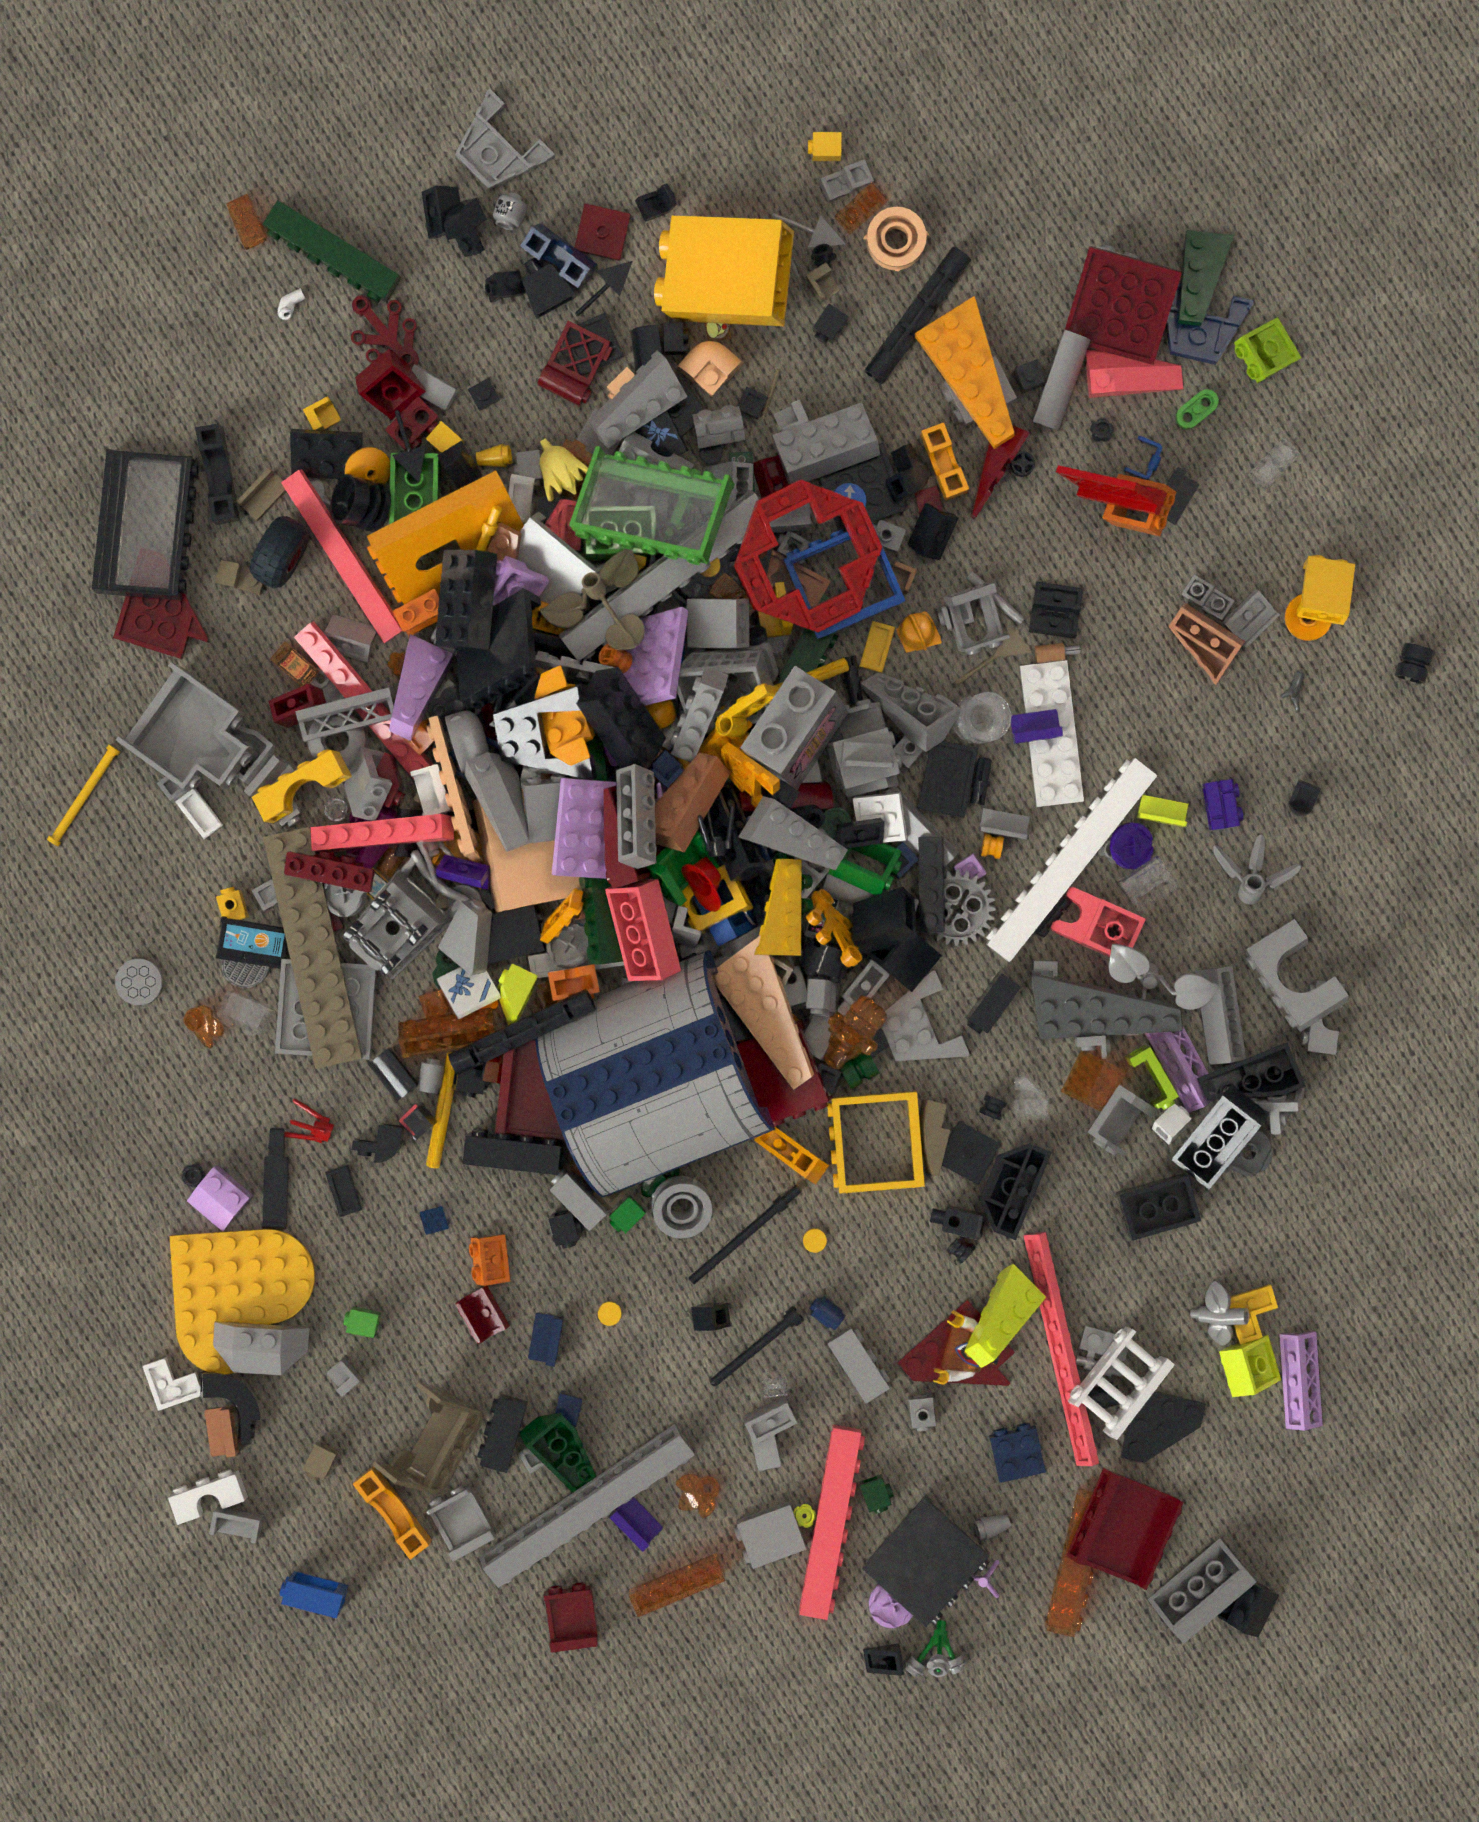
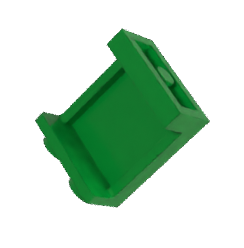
M697 831L685 852L665 847L656 856V863L646 866L653 879L659 880L661 892L665 899L678 906H682L687 901L682 891L689 885L682 874V866L685 864L693 865L704 857H707L716 869L719 866L714 859L715 857H709L703 835Z

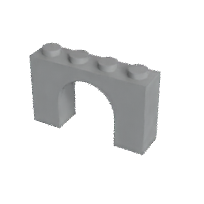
M1293 919L1247 948L1246 953L1248 957L1245 960L1252 970L1256 969L1261 975L1259 981L1266 990L1270 988L1274 994L1272 999L1279 1009L1284 1008L1288 1014L1285 1018L1292 1028L1297 1027L1301 1032L1349 1002V995L1336 977L1305 993L1293 992L1280 982L1277 973L1281 963L1287 957L1308 945V937L1296 920Z

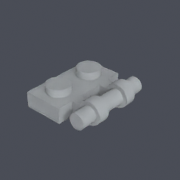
M1085 1325L1078 1348L1086 1350L1087 1354L1086 1357L1076 1355V1365L1083 1366V1369L1088 1371L1093 1369L1098 1362L1094 1360L1095 1353L1103 1355L1113 1343L1116 1333ZM1126 1346L1117 1356L1119 1360L1125 1361L1128 1352ZM1110 1366L1104 1373V1375L1110 1377L1111 1375L1121 1377V1373L1113 1366Z

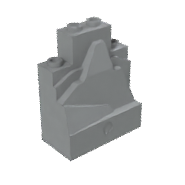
M170 662L168 666L174 670L126 739L118 736L116 741L179 787L189 792L198 787L202 780V774L223 788L232 786L239 776L237 773L241 767H245L252 759L251 753L254 750L231 734L233 730H238L242 725V718L245 714L184 668Z

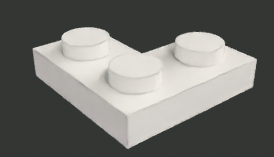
M901 792L856 796L853 798L856 821L881 818L884 821L883 842L904 841L908 838Z
M167 1357L143 1365L158 1411L200 1396V1379L197 1372L174 1379Z

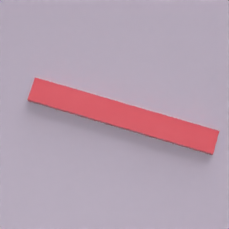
M300 469L281 483L383 643L388 642L403 632L390 605L338 524L332 519L331 513L304 471Z

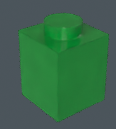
M629 1195L609 1215L611 1219L609 1223L616 1231L620 1232L622 1230L626 1234L646 1214V1211Z

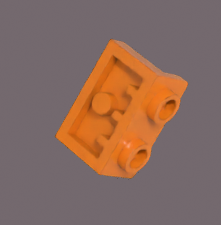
M505 1234L480 1238L472 1237L471 1244H469V1253L473 1258L474 1267H472L471 1273L476 1285L487 1286L510 1282Z

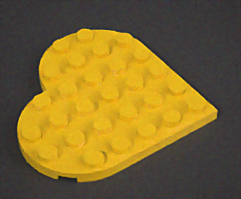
M256 1229L170 1235L177 1339L185 1356L204 1371L223 1374L236 1373L231 1370L213 1346L215 1321L271 1325L293 1317L305 1306L311 1297L315 1285L313 1260L306 1247L289 1233L276 1229Z

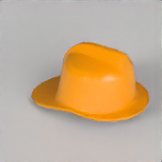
M925 611L908 615L896 629L906 653L923 649L926 651L927 647L942 643L932 618Z

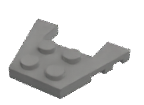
M490 88L487 90L470 128H468L455 153L460 162L488 190L555 157V154L540 139L521 156L489 124L505 107V103Z
M935 970L929 972L913 992L910 990L878 1016L895 1061L967 1057L970 1055L962 1035L938 1044L920 999L943 990Z

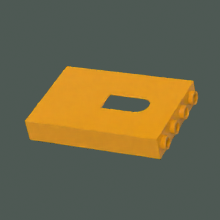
M496 470L367 536L370 542V546L367 549L373 560L378 558V561L375 563L381 574H387L384 576V579L390 589L395 588L392 590V593L398 603L403 602L405 605L433 589L440 593L442 563L428 570H419L416 568L417 560L421 556L455 539L461 550H476L483 533L481 531L484 521L488 520L494 505L502 508L497 524L502 522L518 532L521 531L524 526Z

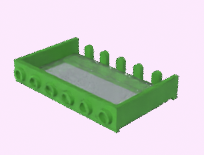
M596 446L569 526L575 532V535L582 539L588 540L589 537H592L608 545L611 542L618 543L621 547L629 550L635 547L651 555H655L656 552L661 553L672 560L683 558L694 565H700V563L709 564L715 539L735 483L730 475L727 474L724 475L723 480L716 479L714 474L709 471H704L703 475L694 474L687 466H682L681 470L672 469L664 461H659L658 465L649 464L647 459L641 456H637L636 461L630 460L622 452L616 451L614 456L605 454L600 446Z

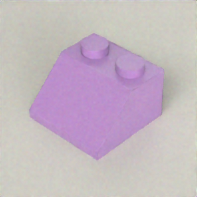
M217 1165L198 1184L187 1202L223 1232L254 1195Z

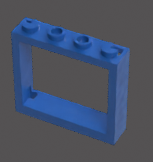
M843 529L830 534L831 539L825 542L818 539L809 543V548L800 552L799 548L786 553L787 558L783 559L795 589H799L808 609L811 606L793 564L851 540L848 532L844 533ZM883 546L877 558L893 596L861 609L860 612L820 632L813 631L816 640L906 601Z

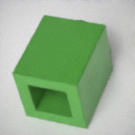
M353 1306L350 1312L346 1311L343 1325L347 1326L346 1333L374 1338L377 1335L381 1312Z

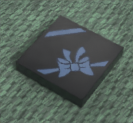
M669 409L634 431L652 441L651 449L661 456L670 457L673 453L680 456L689 451Z

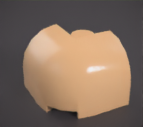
M705 341L692 348L677 365V369L691 382L697 383L713 397L726 381L728 382L741 368L743 361L719 342Z

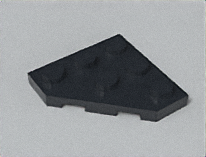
M1154 1392L1126 1428L1120 1457L1142 1463L1150 1460L1199 1429L1202 1424L1206 1404Z

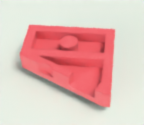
M561 499L544 525L575 551H579L581 538L577 537L569 526L577 501Z

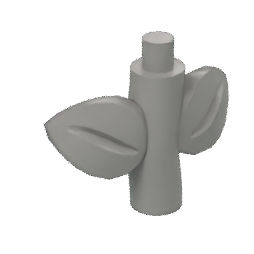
M1214 1281L1206 1292V1306H1200L1199 1309H1191L1190 1316L1191 1318L1199 1319L1200 1322L1210 1323L1208 1326L1210 1337L1219 1345H1226L1233 1337L1231 1325L1248 1324L1249 1310L1248 1308L1229 1309L1231 1301L1229 1293L1219 1282Z

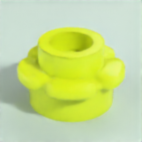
M802 1504L801 1507L798 1506L794 1509L793 1513L799 1527L808 1528L813 1525V1521L816 1520V1512L812 1510L810 1505Z

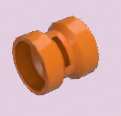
M606 644L599 653V662L602 665L619 667L623 674L632 665V655L626 650H617Z

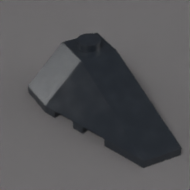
M1288 1043L1198 1078L1207 1100H1219L1231 1084L1249 1098L1284 1096L1306 1087Z

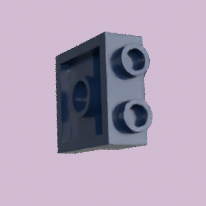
M1022 1423L1017 1425L1015 1430L1007 1431V1428H1000L994 1430L993 1435H989L1000 1483L1046 1473L1035 1425L1031 1426L1030 1423Z

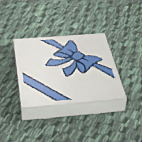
M459 967L437 978L439 986L458 1019L501 998L487 971L471 976L463 968Z

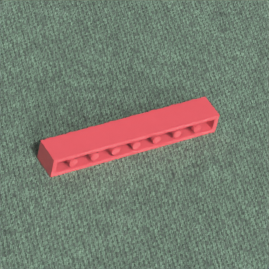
M834 1424L832 1426L799 1615L828 1620V1614H833L835 1599H831L832 1592L838 1589L839 1576L836 1575L837 1566H842L844 1553L840 1552L841 1543L846 1544L848 1529H844L845 1521L850 1520L852 1506H848L850 1497H854L856 1491V1483L853 1482L854 1473L858 1474L861 1460L857 1459L858 1450H863L865 1436H861V1429Z

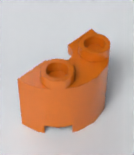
M595 964L548 973L553 1001L559 1002L584 989L588 990L592 999L595 998L594 993L600 992Z

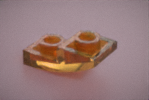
M871 183L858 193L849 204L836 213L834 218L850 235L888 200Z
M248 194L226 203L234 226L246 250L267 241L262 223L256 215Z

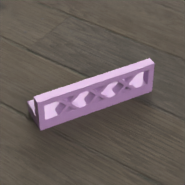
M1184 1027L1182 1031H1176L1175 1034L1172 1032L1145 1033L1188 1113L1203 1108L1214 1101L1207 1100L1198 1078L1209 1073ZM1180 1044L1184 1045L1186 1049V1055L1182 1053L1180 1049ZM1192 1065H1195L1197 1069V1075L1193 1073Z
M1316 1332L1280 1334L1286 1429L1305 1431L1321 1427L1323 1424ZM1308 1338V1346H1309V1347H1308V1349H1307V1351H1306V1349H1305V1339ZM1308 1363L1310 1364V1372H1309V1374H1307V1365H1308ZM1311 1387L1312 1394H1311V1396H1310V1398H1309V1397H1308V1390H1309V1388ZM1311 1411H1313V1422H1310Z

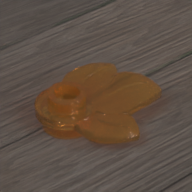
M206 1005L191 1008L184 1015L185 1026L189 1030L195 1031V1035L201 1043L210 1049L213 1047V1036L224 1034L222 1024L218 1019L213 1018V1010Z
M687 1474L676 1481L678 1488L684 1491L679 1500L678 1508L680 1510L691 1511L698 1509L702 1518H706L714 1511L715 1497L720 1489L719 1483L714 1477L704 1476L700 1478L695 1474ZM705 1484L712 1486L710 1492L704 1491L703 1486Z

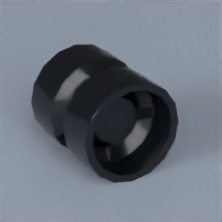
M1404 643L1401 651V658L1404 661L1398 663L1395 676L1400 679L1409 677L1411 682L1425 684L1428 675V669L1425 665H1429L1432 661L1434 651L1424 646Z

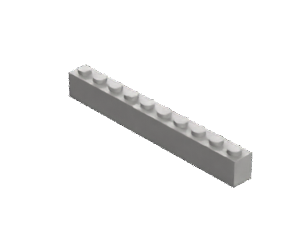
M749 490L725 509L709 558L710 562L717 557L720 559L730 552L729 548L736 542L737 544L742 543L756 500L759 499L752 490ZM709 521L679 543L678 546L700 550ZM662 556L638 574L633 583L620 588L606 600L619 620L628 614L644 617L653 610L652 606L658 601H666L671 597V592L678 586L680 588L686 586L692 580L691 576L697 572H704L711 564L709 562V564L700 563V565H694L683 558L672 560ZM601 602L584 615L583 620L579 624L567 628L559 636L577 661L587 660L595 654L597 647L601 644L603 646L608 644L605 638L606 631L616 622L603 602Z
M676 1424L672 1425L480 1555L482 1569L498 1588L503 1584L511 1582L515 1576L524 1570L530 1569L534 1563L543 1557L549 1556L561 1545L570 1542L574 1536L589 1529L592 1524L602 1517L608 1516L620 1505L629 1502L639 1492L647 1490L651 1484L660 1478L666 1477L679 1465L688 1462L695 1455L690 1443Z

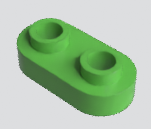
M1209 389L1197 393L1177 411L1175 416L1177 425L1186 430L1198 425L1217 408L1219 403L1217 394ZM1204 398L1210 401V405L1207 407L1201 403ZM1186 413L1191 415L1192 419L1189 422L1183 419V415Z

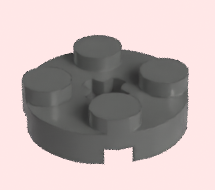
M1259 1130L1245 1145V1148L1249 1145L1253 1146L1252 1151L1254 1155L1244 1158V1152L1241 1150L1229 1165L1232 1170L1241 1175L1249 1176L1262 1172L1269 1166L1272 1160L1273 1152L1269 1139Z

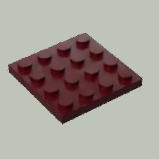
M1089 246L1065 330L1090 339L1088 347L1154 365L1182 271Z

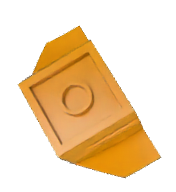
M557 666L541 674L534 699L551 695L563 689L572 688L575 684H567L562 666ZM581 711L541 712L546 741L552 755L570 766L591 758L586 742L592 740L595 733Z

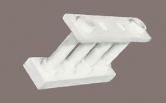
M1126 1326L1117 1331L1114 1335L1113 1343L1083 1382L1073 1388L1070 1393L1071 1397L1068 1400L1070 1404L1079 1407L1081 1403L1106 1422L1103 1432L1118 1440L1175 1365L1168 1358L1162 1356L1156 1359L1153 1358L1131 1339L1136 1331ZM1125 1346L1149 1366V1371L1144 1377L1140 1378L1117 1358ZM1110 1366H1113L1134 1384L1135 1389L1130 1396H1125L1103 1377ZM1096 1384L1120 1403V1409L1116 1414L1111 1415L1088 1396Z

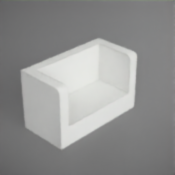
M439 764L410 772L411 777L415 781L424 812L422 813L423 816L444 814L452 811L448 807L445 794L448 791L446 785H442L439 771L442 770Z

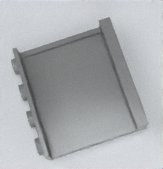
M537 512L529 518L520 531L522 535L518 560L524 562L529 570L547 576L549 584L539 596L541 601L550 604L558 596L568 592H574L583 598L581 591L584 588L582 578L590 572L599 574L603 565L595 568L544 525L543 521L546 517Z

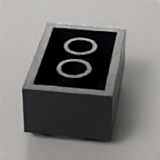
M1185 1173L1116 1192L1127 1233L1132 1241L1201 1221L1190 1179Z

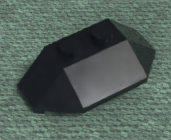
M1028 1143L997 1155L980 1197L981 1204L994 1232L1013 1240L1017 1239L1051 1156V1151Z

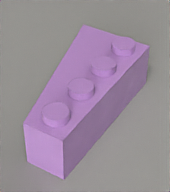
M410 634L392 712L390 732L411 741L427 712L429 703L434 699L451 667L453 653Z

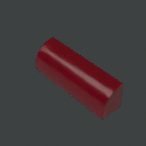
M827 781L802 783L798 788L800 794L791 808L788 809L807 805H817L820 809L834 808L833 795ZM734 784V789L743 812L754 811L756 808L751 804V795L745 790L741 792ZM761 785V795H763L766 789Z

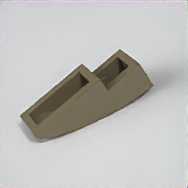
M923 1100L920 1113L922 1156L927 1173L939 1176L950 1130L942 1128L947 1104Z

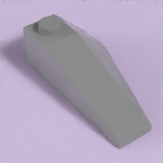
M879 672L861 683L862 689L875 703L880 702L881 709L906 737L925 752L945 739L961 713V708L946 697L939 694L932 696L924 693V689L920 687L913 689L905 686L903 681Z
M240 726L238 730H233L231 734L254 749L251 753L252 759L245 767L242 766L237 773L239 775L238 778L249 785L274 755L275 745L258 731Z
M489 752L466 760L465 777L506 852L529 844L520 779L513 764L501 761L499 754Z

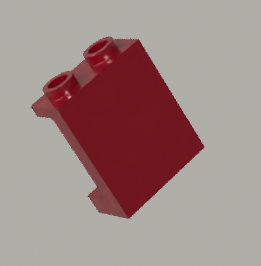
M585 1582L572 1584V1588L562 1589L561 1585L549 1587L548 1591H544L543 1598L546 1604L551 1653L598 1646L599 1639L591 1585L586 1586Z

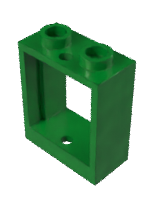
M885 843L848 848L837 869H829V875L876 896L882 894L884 889L889 891L894 880L892 874L897 875L903 863L899 861L902 851ZM852 849L888 865L883 875L881 876L848 861L847 858Z

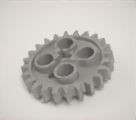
M959 869L956 870V875H952L951 871L947 870V877L944 878L945 908L948 911L945 916V923L953 912V905L958 904L966 889L969 890V894L962 902L961 909L963 911L958 910L949 925L945 924V932H937V941L945 937L946 945L949 944L951 939L954 940L955 946H958L959 940H963L964 944L968 945V938L971 937L976 942L977 933L981 936L985 935L983 927L991 928L987 920H994L995 916L989 912L995 911L996 906L989 903L995 901V896H988L992 889L991 887L983 888L986 883L985 880L977 882L978 874L970 878L969 870L964 875H961ZM950 886H956L959 888L960 894L952 897L947 893V889ZM971 898H976L980 901V906L972 909L968 906L967 901ZM963 918L968 922V926L964 929H959L956 927L955 921Z

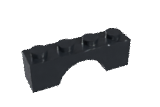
M219 423L195 427L199 451L204 462L208 480V502L212 522L220 525L240 521L224 428Z

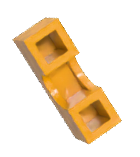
M944 422L922 430L920 437L944 500L948 501L966 494L969 491V487L961 467L956 462L952 450V442Z

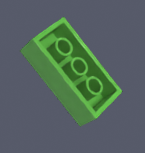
M391 453V507L389 524L441 498V461L437 456L439 454L425 453L420 482H418L392 457V455L398 453ZM440 547L431 552H440Z

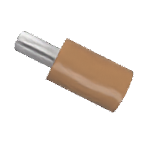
M1063 643L1034 646L1036 663L1065 660V655L1080 654L1081 650H1077L1080 649V646L1064 647Z

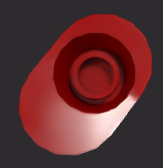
M707 857L700 859L693 865H683L681 869L682 874L689 883L698 902L709 911H718L721 907V900L717 892L721 881L719 871Z

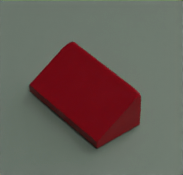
M779 455L753 463L754 476L761 498L788 485Z

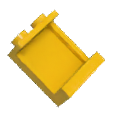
M1321 555L1308 556L1303 566L1305 574L1301 603L1297 608L1296 617L1344 625L1350 612L1355 564L1343 559H1325Z

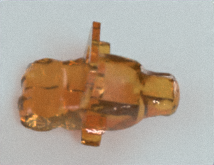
M861 995L851 1005L850 1010L845 1016L837 1012L828 1019V1024L830 1025L828 1031L831 1032L829 1038L830 1047L825 1053L824 1060L833 1069H841L846 1061L858 1057L862 1052L870 1055L872 1051H876L878 1044L872 1038L876 1035L877 1030L883 1026L888 1016L881 1006L874 1003L872 998Z

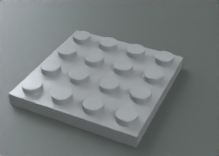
M281 959L275 1053L312 1056L291 959ZM342 963L363 1056L362 1059L370 1060L377 970H374L368 964Z

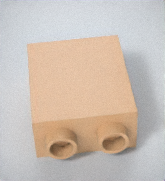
M542 773L541 780L551 779L550 776L554 774ZM521 789L522 799H523V806H524V794H523V789ZM478 799L472 801L485 864L490 866V888L496 913L565 899L574 888L582 891L579 877L552 875L555 840L529 843L506 852Z

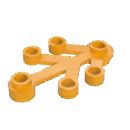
M820 889L813 892L811 897L814 908L806 915V919L811 925L817 926L822 921V912L826 918L823 928L815 935L816 939L820 944L826 945L832 940L831 933L833 932L842 950L841 962L846 967L856 966L862 960V955L858 950L859 947H856L852 941V933L849 932L852 928L851 921L832 906L834 900L826 890Z

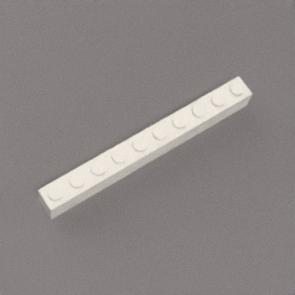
M1136 758L1131 761L1126 760L1118 770L1121 772L1116 780L1111 778L1104 787V790L1107 791L1101 799L1098 796L1089 806L1092 811L1087 817L1082 815L1074 825L1077 830L1072 836L1067 834L1059 844L1062 849L1057 855L1053 852L1046 860L1047 868L1043 873L1038 871L1030 881L1033 885L1028 892L1023 890L1015 900L1018 902L1013 910L1009 908L1001 917L1003 921L998 929L993 927L986 936L989 940L986 945L1006 961L1010 962L1157 777L1154 772Z

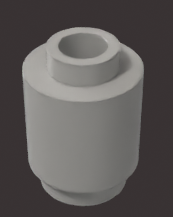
M427 1058L426 1062H421L418 1085H420L419 1091L438 1094V1090L442 1086L445 1068L444 1065H440L441 1060Z

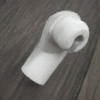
M301 288L280 299L278 316L281 319H291L295 304L306 299Z

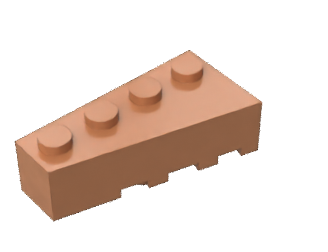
M699 752L655 803V836L657 845L681 852L686 851L700 827L698 815H701L704 820L731 773L718 757Z

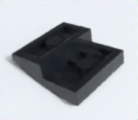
M1036 581L1029 632L1076 639L1083 588Z

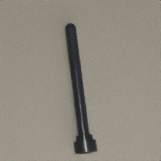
M791 1306L785 1311L786 1314L781 1322L710 1379V1384L712 1386L719 1385L788 1327L800 1325L804 1321L802 1315H799L796 1312L797 1309Z

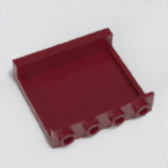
M802 1019L795 1021V1024H797L799 1029L798 1034L802 1046L806 1049L814 1075L794 1090L755 1038L737 1043L759 1107L768 1108L774 1127L785 1123L784 1119L792 1116L793 1119H797L806 1115V1110L813 1107L815 1111L827 1107V1102L833 1099L832 1095L828 1096L802 1029L805 1027Z
M531 1040L504 1053L495 1133H510L564 1140L541 1074L535 1040Z
M1103 1468L1066 1556L1078 1564L1093 1567L1147 1590L1149 1584L1153 1581L1158 1562L1163 1557L1166 1543L1172 1536V1529L1176 1519L1181 1514L1184 1502L1160 1490Z

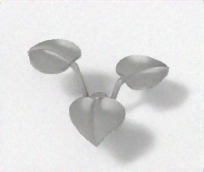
M1112 944L1109 959L1110 975L1115 980L1123 983L1132 982L1136 977L1140 979L1142 999H1146L1147 989H1153L1161 982L1172 995H1176V1004L1179 1007L1193 1010L1208 1003L1217 990L1216 983L1194 973L1181 975L1175 981L1174 990L1166 982L1164 975H1159L1158 967L1153 963H1149L1148 958L1143 953L1125 945ZM1123 1034V1035L1132 1036V1035H1139V1034Z

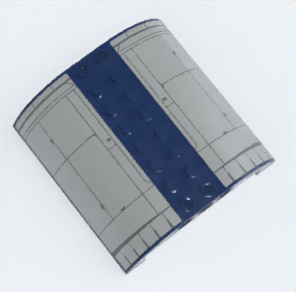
M710 950L679 962L681 971L663 980L632 981L596 996L593 999L596 1007L595 1011L535 1039L541 1074L566 1145L587 1183L602 1198L775 1130L768 1108L759 1107L715 987L712 975L718 973Z

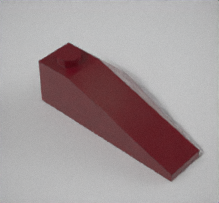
M1012 425L1014 437L995 449L988 441L970 514L971 518L975 519L993 492L995 484L997 485L1007 469L1006 466L1010 464L1029 435V432Z
M617 785L603 789L606 879L611 884L612 889L652 876L646 867L636 869L618 862Z

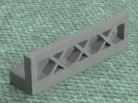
M388 687L295 712L303 741L307 742L391 720L394 706ZM388 702L391 714L379 716L373 712L377 704ZM373 705L370 710L365 708L367 706ZM360 708L368 713L364 721L356 722L350 718L355 709ZM348 711H349V713H348L347 716L344 715V714H342V713H344V712H348ZM337 714L345 719L338 728H333L326 724L332 715ZM371 715H373L374 717H376V718H373V719H369V717H370ZM326 717L324 722L319 720L320 718ZM314 720L321 724L317 733L307 735L305 722ZM347 721L353 723L350 725H346ZM324 727L330 729V730L322 731Z

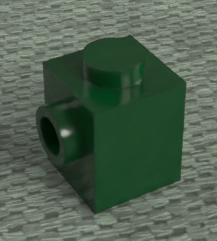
M882 1474L859 1482L869 1513L874 1511L875 1514L888 1510V1506L892 1505L890 1498L894 1497L890 1483H884Z

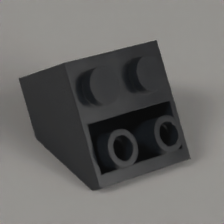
M1256 1582L1217 1617L1240 1632L1259 1638L1279 1594Z

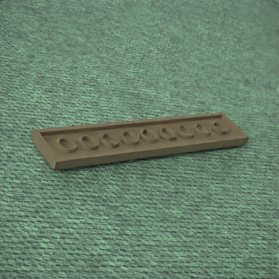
M311 827L263 837L315 1069L362 1059L363 1056L330 910L327 907L324 884L284 874L287 852L292 851L306 855L317 854L315 851H312Z

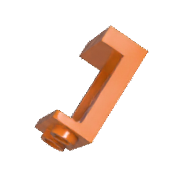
M435 589L392 611L402 631L407 632L409 637L410 634L415 635L437 623L440 594Z

